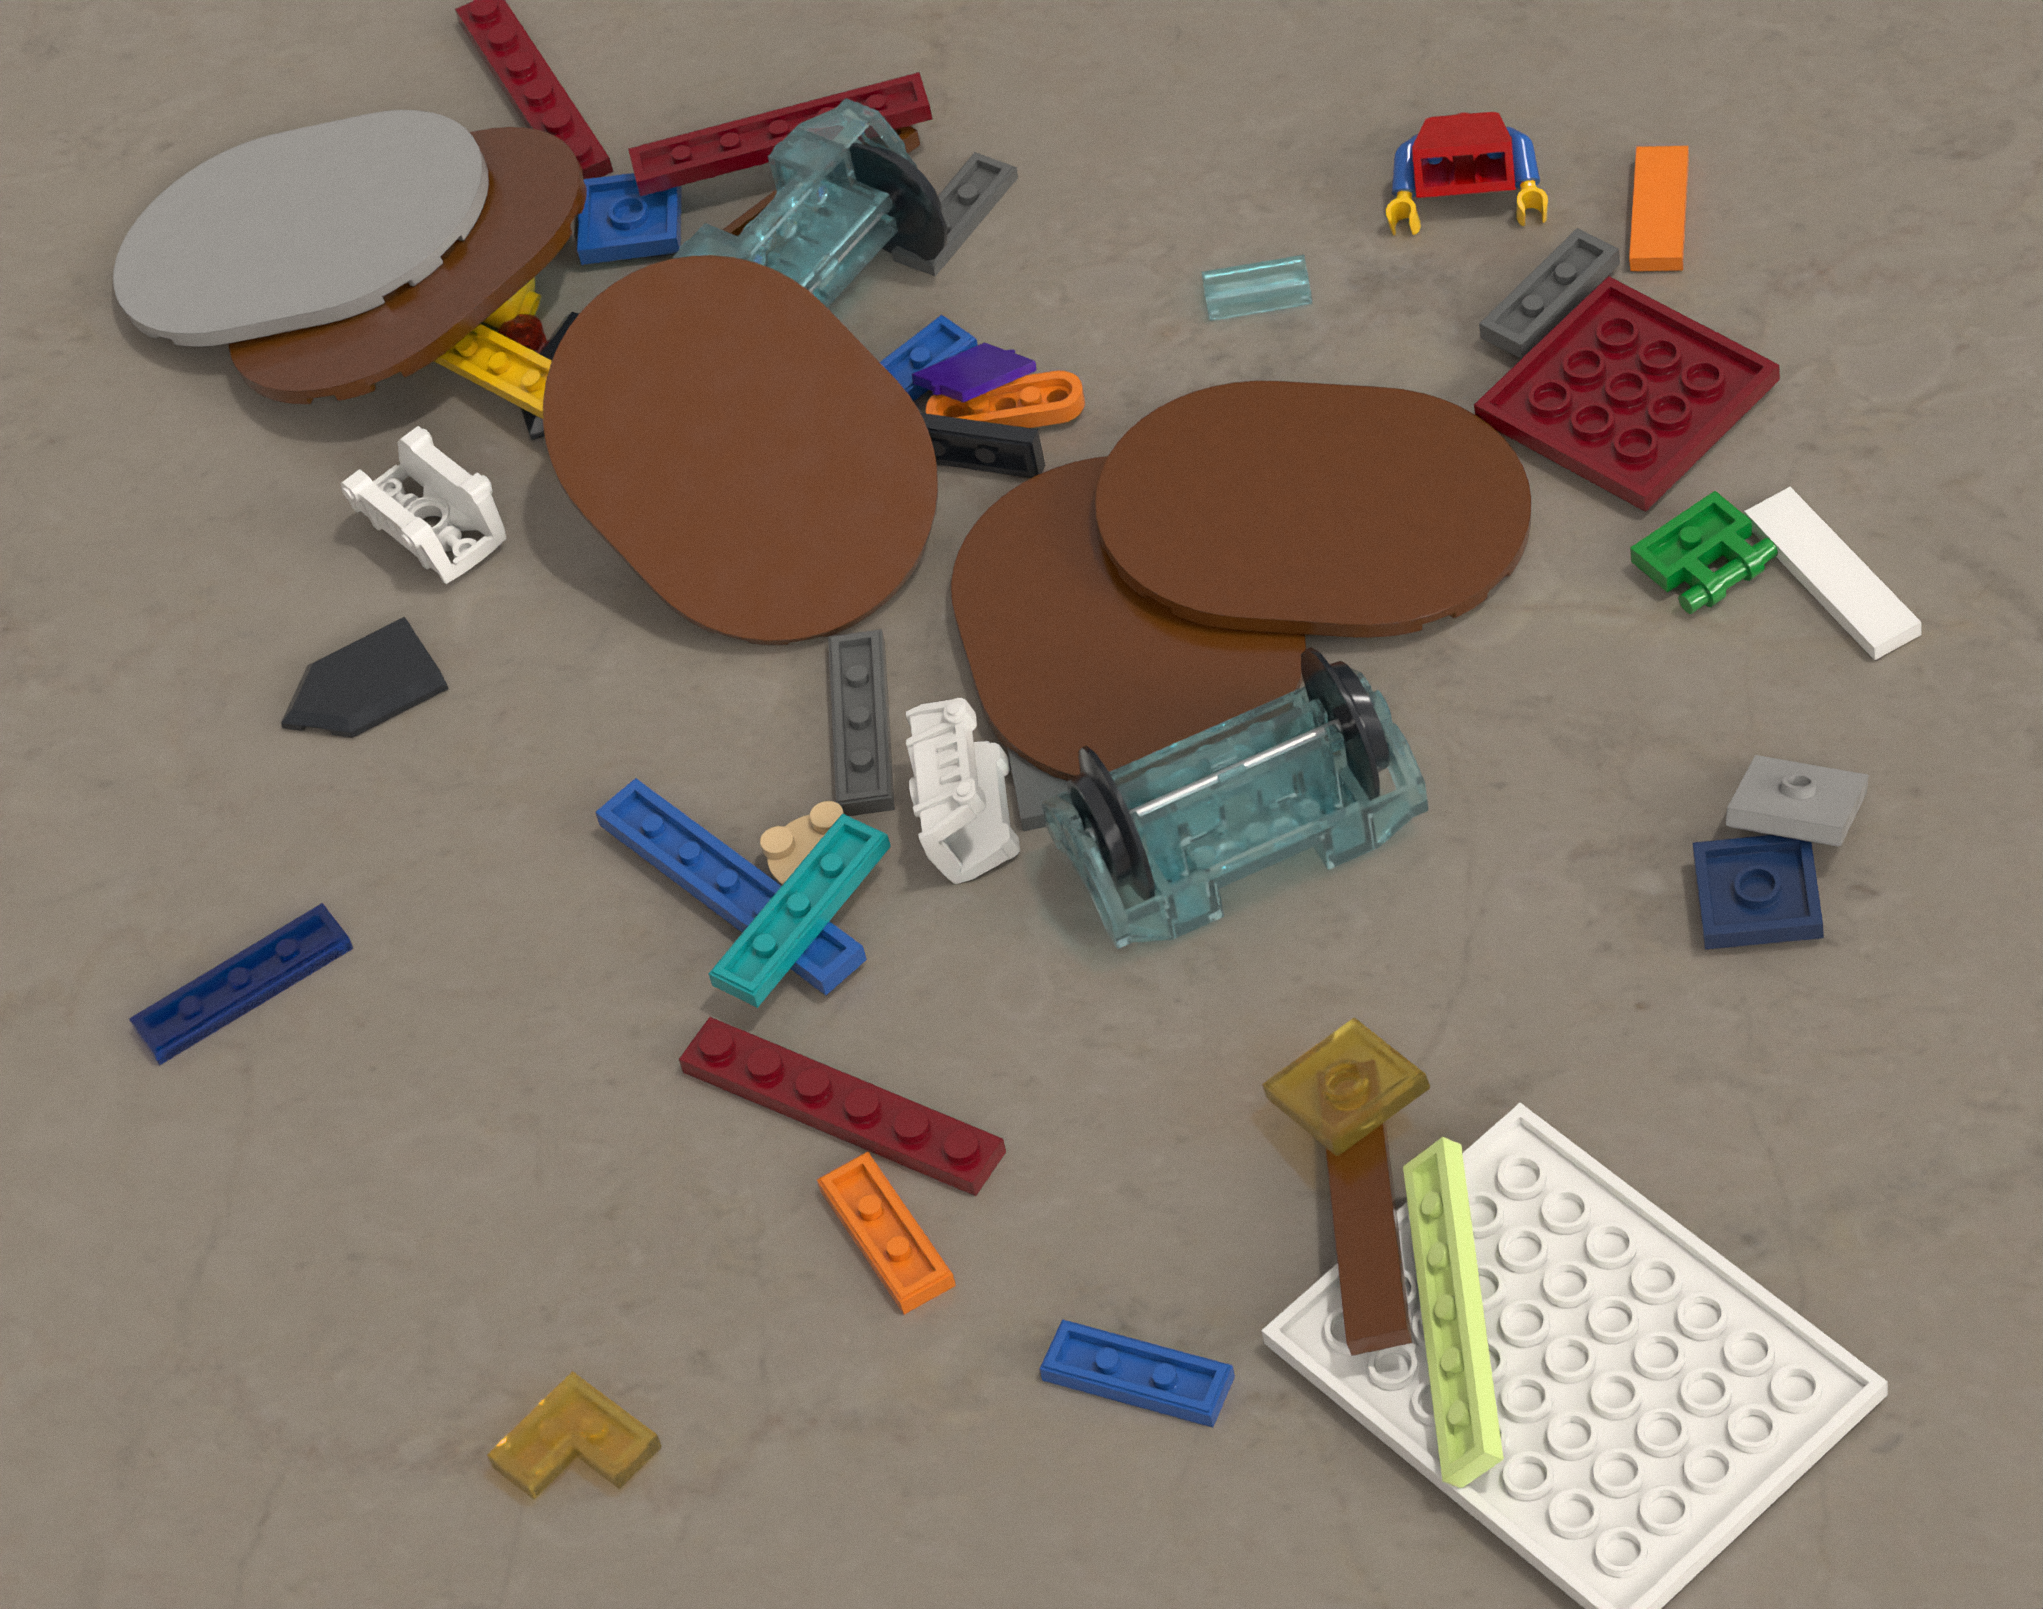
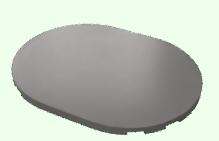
M392 110L370 113L281 132L243 143L218 154L186 173L164 190L137 218L122 242L116 257L113 270L115 295L123 311L132 321L133 325L142 333L155 339L158 337L172 339L174 344L179 346L200 347L234 343L328 324L364 313L384 304L385 301L382 296L394 291L408 282L411 286H415L443 264L440 256L456 240L464 241L475 225L487 197L489 176L485 158L474 137L462 125L446 116L419 110Z

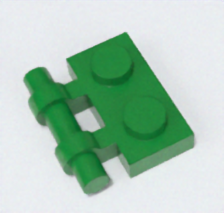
M1713 491L1630 547L1631 562L1667 593L1684 581L1691 586L1690 589L1678 596L1681 607L1688 614L1694 613L1704 605L1707 607L1714 606L1726 597L1727 589L1742 579L1750 581L1764 572V564L1776 557L1778 550L1775 544L1766 537L1753 546L1748 544L1745 540L1752 536V521L1716 491ZM1722 555L1730 561L1715 572H1712L1707 567Z

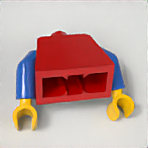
M1462 112L1456 115L1434 116L1425 119L1419 133L1401 144L1395 153L1392 195L1397 198L1392 200L1385 210L1391 233L1395 235L1396 224L1406 218L1409 219L1412 235H1416L1419 232L1421 224L1416 205L1412 201L1413 197L1423 198L1515 190V187L1521 189L1517 196L1516 219L1521 226H1525V210L1529 208L1539 210L1542 214V223H1545L1547 220L1548 196L1545 191L1536 187L1540 183L1533 142L1524 133L1512 127H1506L1500 113Z

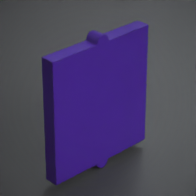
M984 342L913 373L912 379L913 384L933 391V395L942 394L964 403L1037 371L1035 360L1015 354L1013 349L1004 350Z

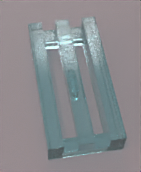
M1304 255L1202 272L1209 321L1313 304Z

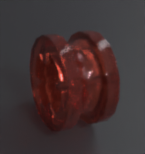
M530 314L516 315L512 320L503 322L498 330L499 334L536 353H539L547 342L541 320Z

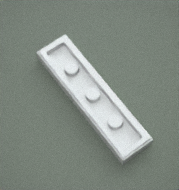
M1791 487L1744 511V515L1752 521V532L1760 541L1766 537L1775 544L1778 550L1776 557L1874 660L1921 635V621Z

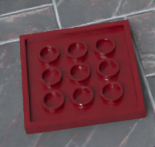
M1608 276L1474 404L1476 416L1480 417L1498 432L1646 512L1780 380V365Z

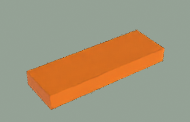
M1688 146L1636 147L1629 255L1630 271H1683L1689 171Z
M868 1151L816 1179L820 1192L904 1315L956 1286L952 1272Z

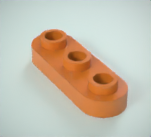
M1050 371L1025 375L964 403L942 394L932 395L926 404V414L1034 428L1073 420L1083 411L1085 397L1081 380L1075 374L1068 371Z

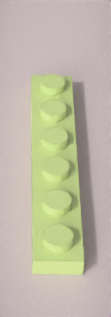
M1442 1137L1404 1165L1403 1171L1442 1481L1463 1488L1504 1459L1461 1144Z

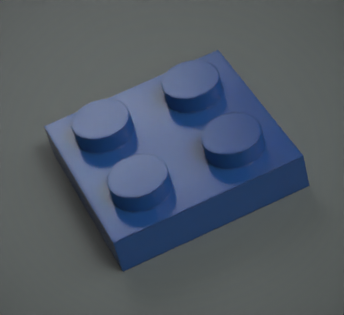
M634 173L584 179L587 193L584 209L581 214H578L577 252L581 265L681 252L682 186L640 196Z

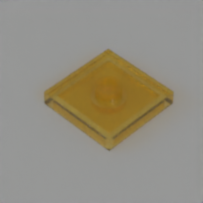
M1355 1017L1262 1084L1266 1098L1335 1156H1339L1430 1089L1427 1076L1422 1070Z

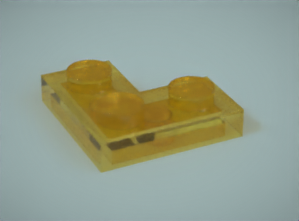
M572 1371L487 1454V1457L493 1469L532 1499H535L576 1458H579L620 1490L662 1448V1445L655 1432Z

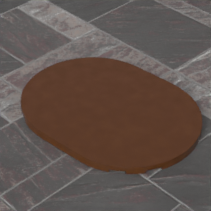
M500 127L469 132L474 137L485 158L488 168L489 185L483 209L464 241L456 240L440 256L443 264L415 286H411L407 282L394 291L382 296L385 303L378 307L328 324L228 343L231 359L245 383L263 397L283 403L308 405L312 403L313 398L335 395L338 401L374 392L376 382L389 378L399 372L406 378L445 354L542 271L560 252L573 232L570 225L575 216L582 213L587 193L582 168L573 151L558 137L537 129Z
M687 256L649 265L623 277L597 295L570 325L552 359L543 398V427L551 463L563 490L584 519L667 606L694 625L713 634L716 632L727 637L748 641L750 644L789 645L791 642L810 640L821 636L825 638L854 626L886 604L904 585L920 561L931 533L938 501L937 465L927 426L909 394L891 373L817 297L792 278L756 262L726 256Z
M1244 381L1216 385L1191 392L1158 407L1124 434L1116 443L1103 465L1096 486L1095 497L1097 531L1101 546L1104 551L1106 550L1108 556L1118 569V575L1131 589L1145 599L1151 597L1157 602L1170 607L1171 613L1180 618L1217 628L1355 638L1388 637L1423 630V624L1439 620L1448 615L1452 618H1457L1485 601L1488 592L1504 577L1510 576L1516 568L1526 548L1531 528V492L1524 467L1512 447L1492 426L1468 410L1444 399L1405 389L1289 381Z
M1108 456L1075 461L1036 475L1003 495L976 521L958 552L951 581L952 604L958 632L981 708L995 736L1006 749L1009 747L1020 757L1036 766L1037 769L1054 777L1069 781L1079 775L1078 751L1087 745L1096 752L1121 794H1147L1178 789L1246 759L1248 751L1257 746L1264 738L1274 736L1294 709L1293 702L1303 680L1301 654L1306 650L1305 634L1244 631L1203 625L1173 615L1170 607L1157 602L1151 597L1146 599L1141 597L1118 575V569L1108 556L1106 550L1104 551L1101 546L1097 531L1095 509L1096 486Z

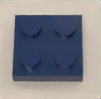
M1764 835L1692 843L1705 950L1824 938L1812 842L1776 835Z

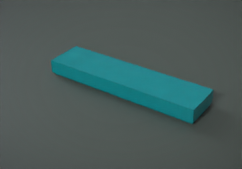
M842 813L708 973L712 986L758 1008L889 850L891 845L888 834Z

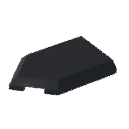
M402 617L307 665L281 721L282 728L299 731L305 730L306 727L327 729L331 731L332 735L353 738L449 688L440 669L407 619Z

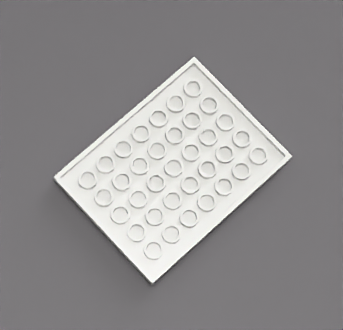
M1519 1103L1462 1153L1504 1460L1463 1488L1442 1481L1407 1202L1397 1210L1412 1343L1351 1356L1345 1336L1338 1263L1261 1330L1265 1345L1584 1609H1661L1888 1395V1382L1522 1103Z

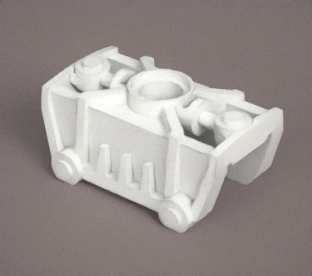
M417 426L398 441L400 465L393 466L373 482L368 475L359 469L341 482V490L356 512L361 511L365 514L377 530H385L416 555L425 569L432 568L439 574L441 580L447 584L487 557L506 540L504 525L491 495L493 494V489L489 479L484 475L481 476L478 472L473 476L433 445V439L426 429H421ZM408 476L424 487L423 497L419 498L413 493L405 494L402 481ZM429 516L441 517V521L433 527H430L423 519ZM478 530L485 536L478 542L472 538L461 539V531ZM453 550V555L455 559L452 560V564L450 563L445 551L448 552Z
M955 698L921 704L906 711V718L912 733V737L906 739V746L914 777L909 781V789L914 805V814L921 819L922 833H919L918 836L927 858L951 882L959 884L973 880L1018 855L1020 852L1019 838L1010 827L1004 778L1011 771L1009 757L997 743H989V741L973 742L972 731L976 728L977 721L976 713L968 702L963 698Z

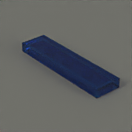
M321 903L132 1016L129 1020L134 1031L160 1066L354 948L348 935L325 905Z

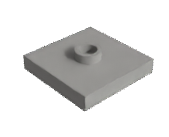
M1755 755L1727 807L1726 825L1737 829L1839 847L1842 845L1867 794L1869 775Z

